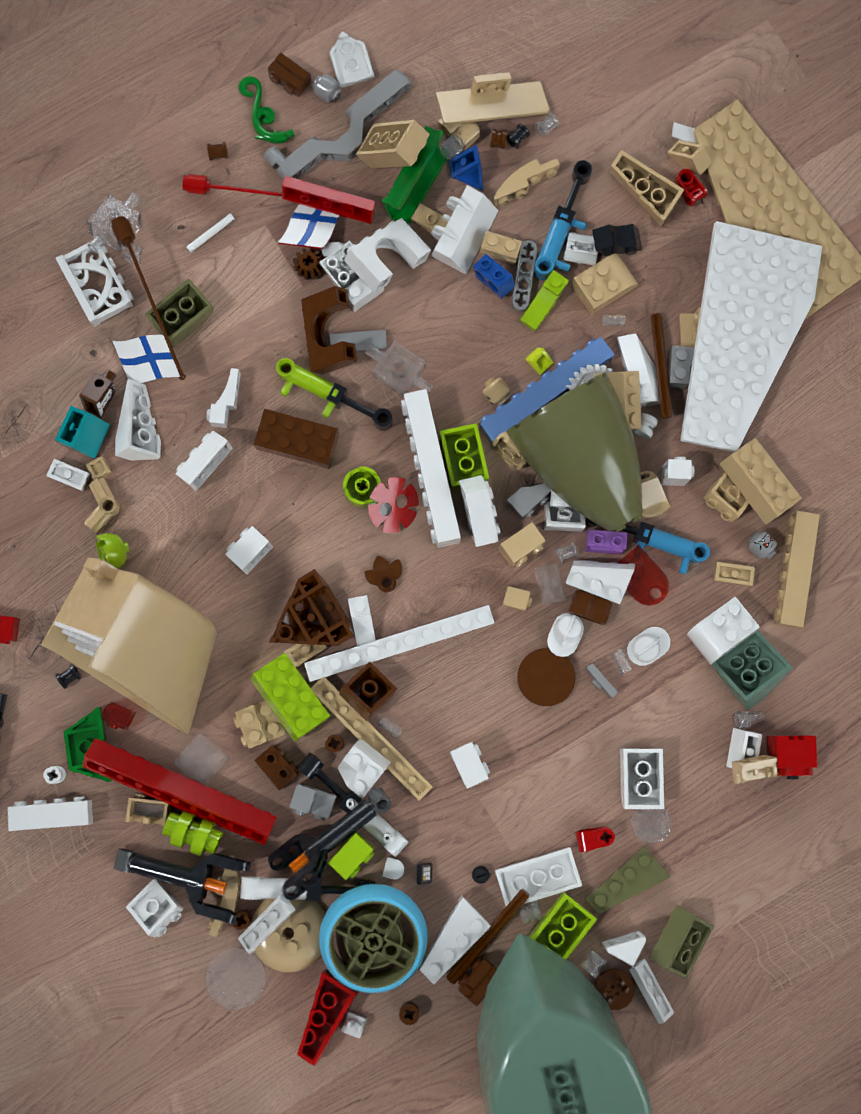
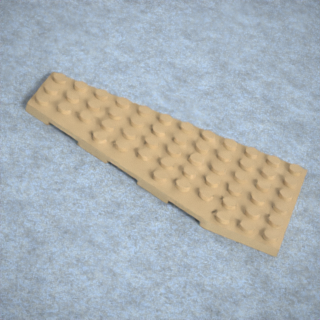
M738 99L693 130L692 133L696 144L704 145L712 161L707 171L716 201L721 208L726 224L822 246L815 300L804 320L861 280V255Z

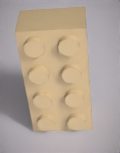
M415 120L373 124L356 156L370 168L412 166L417 161V156L426 145V140L430 134Z
M756 438L720 463V466L765 525L802 499Z

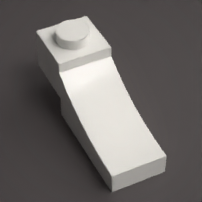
M231 368L223 394L215 404H211V409L207 410V420L212 427L227 428L229 410H237L241 376L239 369Z
M367 595L348 599L357 646L375 641Z

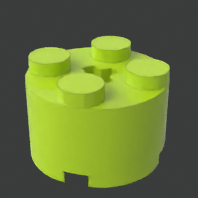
M364 466L357 467L348 472L343 481V490L348 502L358 508H368V505L376 504L377 501L370 499V495L381 482L380 477L373 469ZM365 484L367 489L360 491L358 486L362 487Z

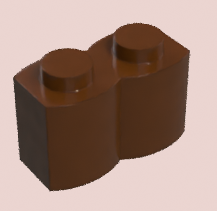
M580 589V591L576 590L574 592L568 613L600 625H606L613 602L600 596L596 597Z

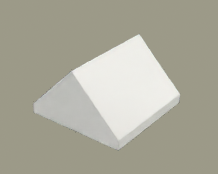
M550 501L545 503L544 530L582 532L585 529V516L574 508L550 506Z
M640 931L603 941L601 944L608 953L634 966L646 942V937Z

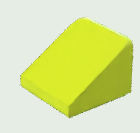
M540 347L536 348L525 359L539 375L554 363L545 349Z

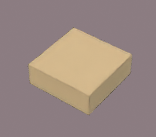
M103 456L85 464L93 480L106 477L112 473Z

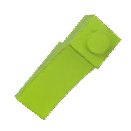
M553 270L520 319V322L535 332L555 305L557 299L568 285L569 280Z

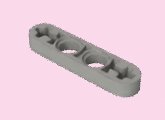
M531 240L524 241L520 247L512 298V308L516 312H524L529 305L537 245ZM527 246H530V249L533 250L530 251L529 258H525ZM527 263L531 266V270L524 272L521 270V265ZM526 281L528 288L522 290L518 287V283ZM520 294L523 295L522 302L525 303L522 304V307H519L518 303H516L519 301Z

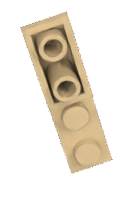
M535 159L519 168L498 189L494 196L493 205L495 207L498 205L504 206L514 198L520 199L528 193L529 184L535 185L545 177L551 178L555 176L560 166L558 159H553L542 165Z
M232 853L230 857L237 858V855ZM225 869L223 875L218 876L217 880L227 882V890H225V894L217 893L222 895L223 898L219 897L216 906L233 910L235 913L240 893V871L236 872ZM211 918L208 928L211 929L209 935L217 937L224 922Z

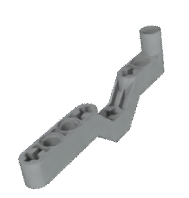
M396 69L348 108L346 115L351 119L350 130L338 140L326 141L312 137L287 158L276 146H273L265 152V160L273 169H277V173L283 180L285 176L299 179L321 160L350 161L356 156L363 143L364 126L407 92L412 82L400 69Z

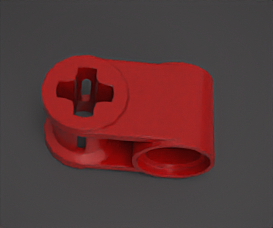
M683 169L678 173L674 183L684 189L682 197L687 205L693 207L699 199L708 196L706 188L699 182L691 170ZM680 178L687 179L688 183L682 182Z
M606 826L575 832L579 852H587L610 846L615 840L614 832ZM605 831L607 834L610 835L607 837L606 841H604L603 838H600V836H603V832Z

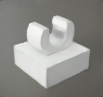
M348 1011L341 1032L360 1039L367 1017Z

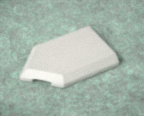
M341 32L336 44L329 52L340 87L344 88L372 80L375 76L365 43Z

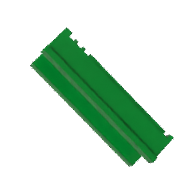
M425 126V130L430 135L426 140V145L420 150L417 161L412 166H405L401 169L393 183V188L387 194V198L384 197L382 199L389 218L394 221L402 218L408 225H410L411 217L419 204H422L450 156L449 150L438 146L444 136L443 131H437L428 126Z

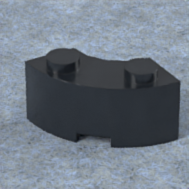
M608 224L592 230L595 250L598 253H602L603 256H610L616 253H626L627 256H630L642 250L639 229L634 224L624 226Z

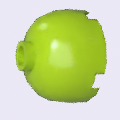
M106 533L97 535L95 538L99 540L96 541L99 559L117 569L121 568L127 560V553L130 552L128 543L123 542L117 534Z

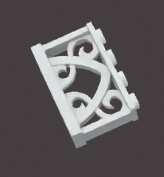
M96 238L64 256L56 257L61 270L93 327L100 325L101 322L129 307H133L131 300L134 299L129 289H124L123 284L125 282L121 274L115 273L114 269L117 267L112 258H107L105 253L108 250L104 243H99ZM92 251L98 252V260H93L92 255L89 259L90 263H86L88 253ZM80 257L82 259V263L68 264ZM104 261H105V263H106L108 269L105 268V267H103V266H101ZM84 270V272H85L84 278H83V279H78V278H77L78 274H82V275H83L82 271ZM89 271L106 276L102 294L94 289L82 290V287L88 282ZM114 280H115L116 284L118 285V287H113V281H114ZM95 294L99 299L97 300L95 297L94 300L90 301L89 296ZM114 294H121L122 300L120 303L114 305L107 301L108 298L117 300L114 298ZM104 304L109 307V309L96 315Z

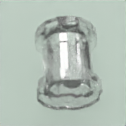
M548 113L547 117L541 122L535 123V128L542 137H546L549 131L559 126L557 118L552 113Z
M570 542L569 545L563 548L554 549L560 564H564V561L573 557H579L573 542Z

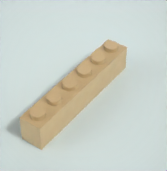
M797 510L788 518L790 530L785 538L787 550L783 554L782 563H784V570L781 571L779 578L782 584L781 590L779 589L777 593L778 608L774 612L776 625L796 629L804 627L820 514Z

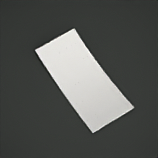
M674 122L672 137L696 143L692 133L695 128Z

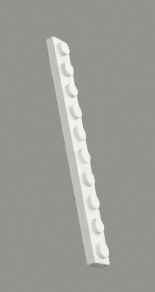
M489 605L305 662L304 664L311 682L365 665L369 662L494 624Z

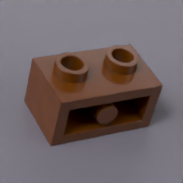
M271 745L254 761L280 791L299 775L297 773L298 768L292 760L290 762L287 761L284 757L286 753L279 745L277 747Z

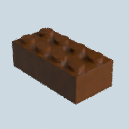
M264 409L254 446L256 450L329 469L339 431L335 427Z

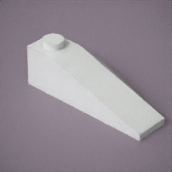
M130 379L127 380L116 434L115 456L131 461L161 458V440L155 431L154 425L156 421L155 418H152L149 409L151 403L146 385Z

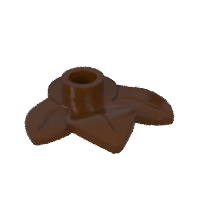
M377 556L373 563V570L365 571L366 580L370 584L378 586L383 592H391L396 587V580L402 574V564L399 559L389 564L386 559ZM389 580L391 583L389 586H384L383 582Z

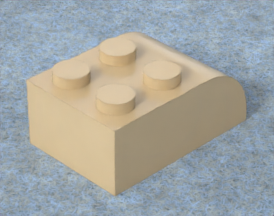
M617 253L608 256L574 277L571 284L591 315L639 285Z

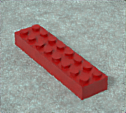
M285 176L282 184L283 200L372 224L376 201L293 177Z

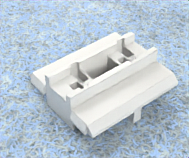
M569 232L567 234L564 260L576 262L578 265L582 263L594 266L597 263L598 252L595 250L593 236Z

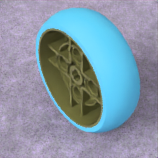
M382 884L361 885L339 896L327 910L319 932L321 955L330 973L345 986L365 993H381L405 983L420 967L426 953L428 941L426 922L416 903L402 891ZM381 903L379 908L364 909L357 914L349 912L363 904ZM401 913L408 918L412 925L414 934L412 945L403 941V930L397 920ZM382 918L389 920L386 924L379 923V920ZM359 926L361 929L358 932H354L351 928ZM334 931L344 936V947L350 956L347 963L338 956L333 943ZM374 936L377 937V940H376V939H374L373 941L370 940V937H371V938H373ZM389 945L396 946L394 950L386 949ZM361 953L368 954L366 958H360L358 955ZM391 962L397 964L385 971L367 972L368 969L382 968Z

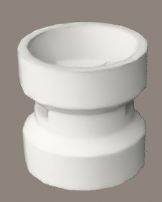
M642 413L641 428L634 429V433L643 438L651 439L653 435L652 430L657 426L658 419L649 414Z

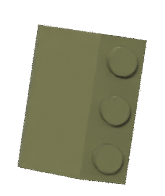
M677 905L675 910L672 911L666 927L662 930L657 944L653 947L649 959L687 979L714 926Z

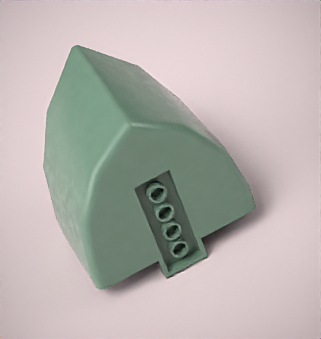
M524 934L517 935L487 986L476 1035L480 1087L486 1114H652L648 1090L606 999L573 962L568 959L565 960L561 955L549 950Z

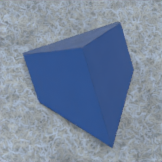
M475 145L448 160L452 178L483 191L478 146Z

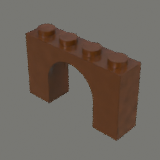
M333 286L301 299L310 371L325 374L356 363L355 344L341 341L328 346L324 339V326L328 318L332 314L350 307L348 290Z

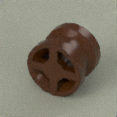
M493 128L490 147L499 146L501 149H505L507 130L497 131V129Z
M408 1001L401 1006L399 1015L401 1021L406 1025H412L418 1021L419 1008L416 1003Z

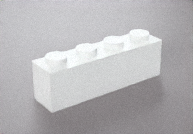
M86 796L73 797L74 801L66 802V798L54 799V803H46V800H35L33 805H27V801L14 802V806L8 807L9 831L93 824L92 800H86Z

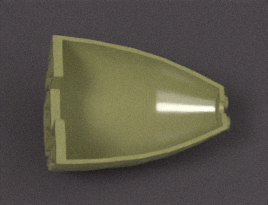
M606 372L553 400L539 409L536 414L532 413L506 431L521 455L543 482L565 503L587 519L609 532L615 530L617 533L626 528L625 524L632 521L634 523L643 518L641 515L643 513L642 482L634 436L621 401Z

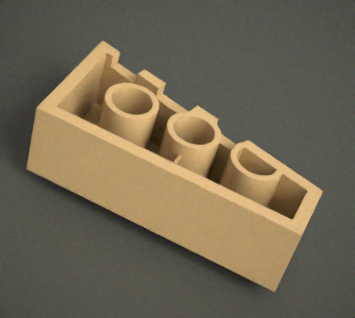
M622 150L612 163L609 171L660 226L663 225L684 191L683 188Z

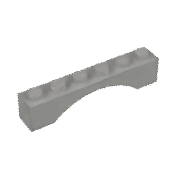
M545 483L531 487H521L507 500L506 504L521 520L524 517L528 519L535 512L534 508L538 504L542 506L550 499L548 495L551 493V489Z

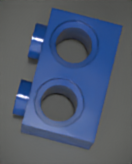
M487 254L473 265L476 278L501 299L515 287L513 276Z

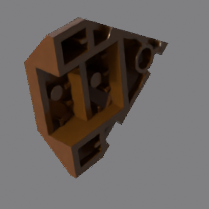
M313 569L297 580L295 589L291 597H289L269 643L339 646L355 636L348 617L329 585L316 569Z

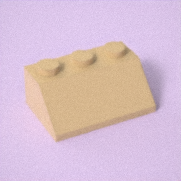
M639 371L607 373L621 401L631 429L641 428ZM594 373V377L603 373Z

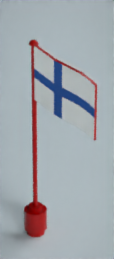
M188 174V176H183L182 188L187 193L206 195L210 188L282 197V193L214 185L211 184L210 180H207V176ZM299 204L292 215L286 232L278 241V244L323 249L331 239L340 215Z

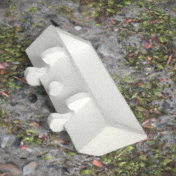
M468 185L460 199L454 196L449 197L446 205L454 212L451 217L446 214L443 215L442 219L448 222L446 227L435 225L431 232L439 240L431 256L463 274H467L482 245L485 232L489 231L498 213L497 208L483 193Z

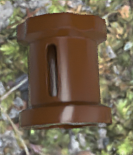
M226 142L216 145L207 144L210 161H213V158L221 157L228 159Z
M331 735L326 740L325 746L331 752H338L343 748L344 741L338 735ZM332 738L340 742L337 745V749H334L333 746L330 747L329 743L332 742Z
M241 909L235 914L238 915L237 917L244 915L245 921L241 924L239 923L240 919L237 918L236 923L233 924L238 930L247 928L252 921L251 913L246 909Z

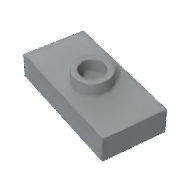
M593 663L585 668L586 672L593 679L591 682L598 690L602 689L609 698H613L618 693Z

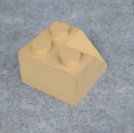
M532 522L502 542L498 550L511 568L515 565L518 568L526 562L527 556L530 553L536 554L544 548L542 545L546 541Z

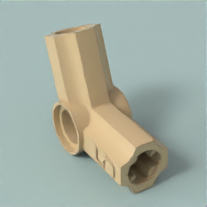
M104 477L96 479L89 484L99 506L86 519L84 524L96 534L120 511V505L115 500ZM113 502V508L110 511H106V505Z

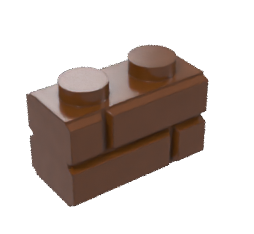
M279 53L275 61L268 67L269 79L276 85L278 83L281 84L290 95L295 94L299 97L311 82L310 73L282 53Z
M482 957L481 960L477 958L470 967L473 970L468 976L464 974L458 982L460 985L458 991L475 1006H478L484 999L487 986L498 969L485 957Z

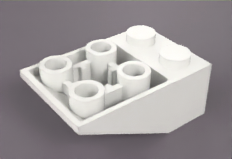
M349 240L320 261V264L335 286L348 290L350 308L355 313L384 292V287L373 293L344 261L347 249L353 245Z

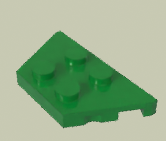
M96 707L87 716L63 731L69 771L84 774L85 776L104 780L105 782H112V779L82 767L84 756L94 739L106 741L102 708Z

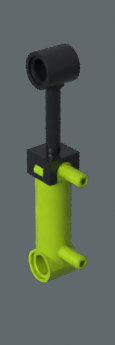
M283 358L278 361L276 365L277 373L282 380L286 381L280 392L281 395L286 397L293 384L327 401L328 404L322 413V416L325 418H329L334 407L340 409L342 403L371 417L375 427L380 431H386L392 426V414L389 410L382 408L375 412L346 397L348 394L347 388L337 383L333 384L298 366L291 359ZM286 366L291 367V371H290V372H288V373H283V372H282V369H283L284 367H286ZM381 416H385L388 418V421L382 424L378 422V419Z

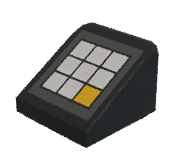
M418 863L417 884L431 883L432 863Z

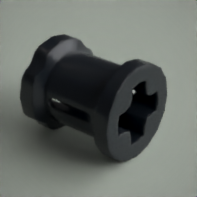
M521 123L506 138L508 143L516 149L520 147V143L525 138L531 135L527 127Z
M73 664L61 674L57 673L55 675L64 689L68 688V685L76 679L80 680L82 678L79 670Z

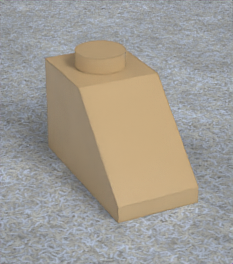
M678 140L667 152L681 167L689 169L697 175L705 172L712 163L704 145Z

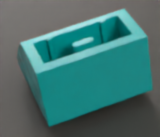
M70 406L55 441L64 447L95 459L111 425L86 411Z

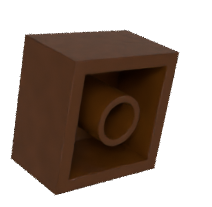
M369 662L342 687L339 695L367 722L394 696L397 688Z

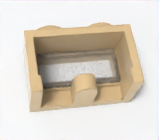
M136 793L135 797H129L126 822L137 821L144 824L154 823L164 826L169 817L171 805L156 798L147 799L146 794Z

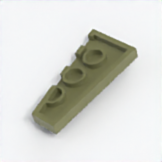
M643 846L585 899L598 914H601L670 878V875Z

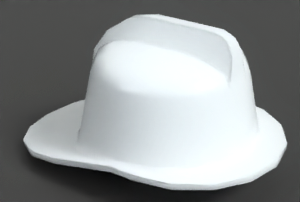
M564 613L554 621L547 643L551 652L556 656H569L576 650L584 630L583 623L579 617Z
M650 627L629 642L627 647L629 659L639 666L651 664L669 650L670 637L660 627Z

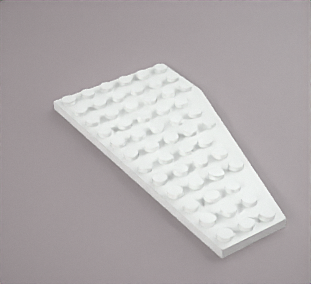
M718 221L714 223L680 441L729 452H735L739 449L815 300L822 246Z

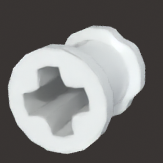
M51 766L45 769L43 777L49 784L61 783L66 777V771L61 766ZM52 772H55V774L58 775V778H54Z

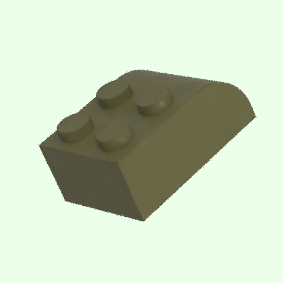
M189 278L155 305L173 348L200 327L214 310L213 305ZM151 308L145 315L158 332L163 335L155 313Z

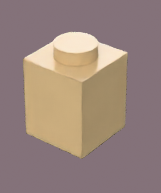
M508 586L502 606L525 612L526 608L530 609L532 597H529V591Z

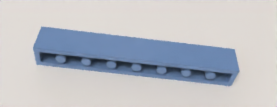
M600 337L597 340L593 338L586 344L587 347L582 351L580 349L576 350L571 355V359L568 361L562 360L556 365L557 369L544 373L540 381L537 383L533 381L526 387V391L513 395L510 398L512 401L499 405L495 409L496 412L492 415H485L480 420L479 429L491 445H493L492 443L501 433L517 425L532 413L536 414L539 409L568 392L570 389L566 385L572 384L569 378L575 379L574 372L580 373V367L586 369V365L593 366L594 364H599L601 366L611 361L615 354L603 338Z

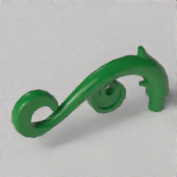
M252 76L243 78L238 85L241 95L251 98L254 94L247 91V87L253 84L257 88L252 109V124L258 136H255V139L279 144L295 136L292 129L285 132H277L276 130L269 132L262 126L260 118L264 116L263 123L270 125L275 121V113L270 107L260 108L262 96L260 81Z

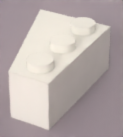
M574 560L566 584L620 604L634 572L635 563L618 564L617 562L601 563L598 561Z

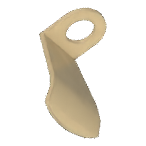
M652 471L640 472L641 476L650 475L646 479H641L643 513L641 515L643 518H651L665 513L671 506L658 477Z

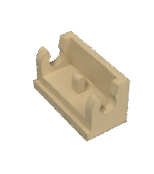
M762 755L732 761L734 783L739 784L740 782L745 783L750 780L771 777V774L772 777L777 776V758Z

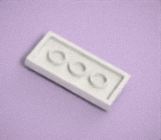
M570 847L495 870L505 906L510 903L521 889L529 893V898L524 903L526 904L582 886Z

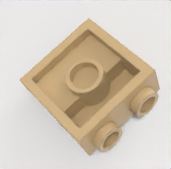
M725 471L703 497L708 507L718 510L721 513V518L731 523L740 517L749 504Z
M266 701L235 712L236 717L233 720L236 728H241L243 735L240 738L244 747L248 746L249 749H252L287 734L285 728Z

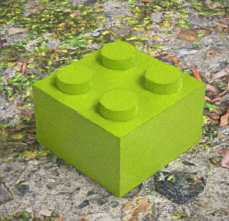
M357 830L328 864L345 880L349 876L353 878L361 869L359 865L362 862L367 863L372 858L375 846Z

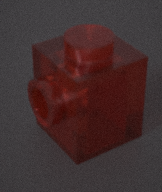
M111 702V704H107L103 711V715H105L103 720L108 722L107 726L115 730L118 727L128 730L136 712L121 704Z

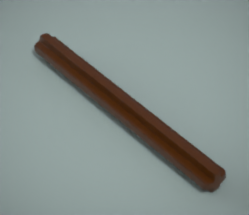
M660 313L651 315L660 408L662 418L669 419L672 417L662 316Z
M521 889L492 922L491 927L474 943L447 975V980L451 984H455L526 902L529 898V893L526 890Z

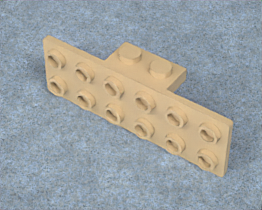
M510 72L474 76L470 89L436 92L435 95L444 125L548 114L550 109L540 81L510 84Z

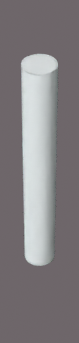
M230 213L189 244L187 249L190 253L235 220V218Z

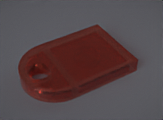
M638 544L618 564L635 563V569L626 590L639 603L648 606L656 605L667 596L669 581L665 573ZM652 589L660 590L661 596L659 598L653 597L651 595Z

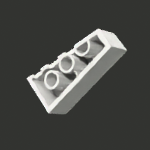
M461 895L420 965V971L433 984L491 927L490 923L463 895Z

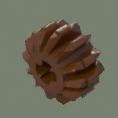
M303 248L302 254L300 252L296 253L297 258H293V263L295 264L293 268L294 271H298L297 275L299 277L304 275V279L307 280L311 276L314 280L315 274L321 276L320 270L323 267L320 261L324 258L320 256L319 251L313 252V248H310L309 252H306V249Z

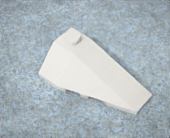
M630 334L617 337L624 372L639 371L641 408L659 405L656 367L638 336Z

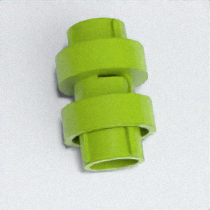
M183 811L181 815L173 812L170 813L162 834L171 838V845L182 848L184 844L190 845V852L201 857L204 852L216 853L223 837V832L215 830V823L206 819L198 823L195 821L196 816L186 811Z

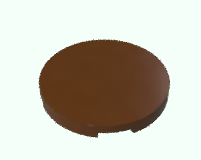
M542 648L531 652L522 660L517 673V682L521 693L530 702L539 706H554L563 702L571 694L575 685V670L567 656H556L549 648Z

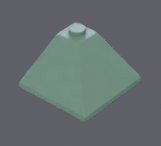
M758 630L711 664L735 698L747 711L762 701L793 669Z

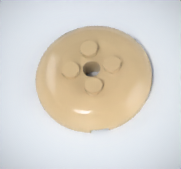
M266 899L255 911L251 924L276 899ZM289 900L295 911L254 951L265 965L280 972H297L310 967L320 958L319 932L325 912L317 901ZM287 927L292 928L294 936L286 937L284 929Z

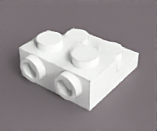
M155 879L126 906L147 935L154 938L164 935L167 931L166 926L170 922H176L182 915L180 912L184 909L176 898L168 893L159 880Z

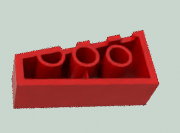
M324 970L321 973L320 982L297 1053L299 1057L313 1066L320 1061L359 991L353 990L339 982L328 970Z

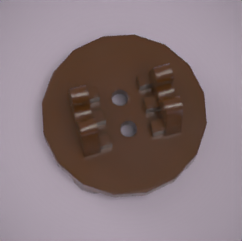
M610 969L603 972L594 984V987L606 999L611 1010H621L627 1007L633 999L634 984L632 979L619 969Z

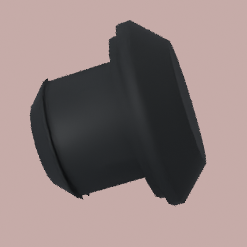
M477 866L472 871V878L476 883L482 884L489 879V871L484 866Z

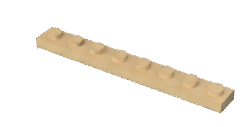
M325 677L319 679L311 687L316 697L358 739L361 738L391 762L387 769L419 801L433 788L369 721L366 722L339 695L340 692Z

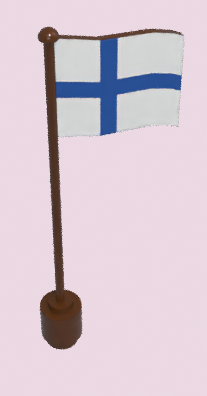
M125 216L117 217L111 221L112 231L118 245L128 247L163 335H145L127 341H113L128 380L139 383L165 377H179L180 380H184L186 375L181 370L131 247L136 239L134 231Z

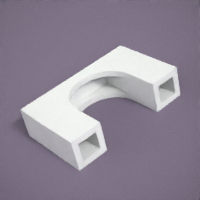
M401 218L396 222L391 221L384 229H378L372 236H366L359 244L351 245L347 249L344 261L375 293L387 286L393 275L378 258L376 249L388 248L394 250L412 269L426 261L431 249Z

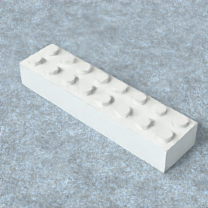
M427 390L405 393L404 400H401L403 416H407V419H405L407 434L412 436L409 437L411 451L416 453L414 455L416 471L420 470L418 482L420 489L424 488L422 499L424 507H428L429 510L426 511L428 525L433 527L430 533L432 543L437 544V548L460 543L461 536Z

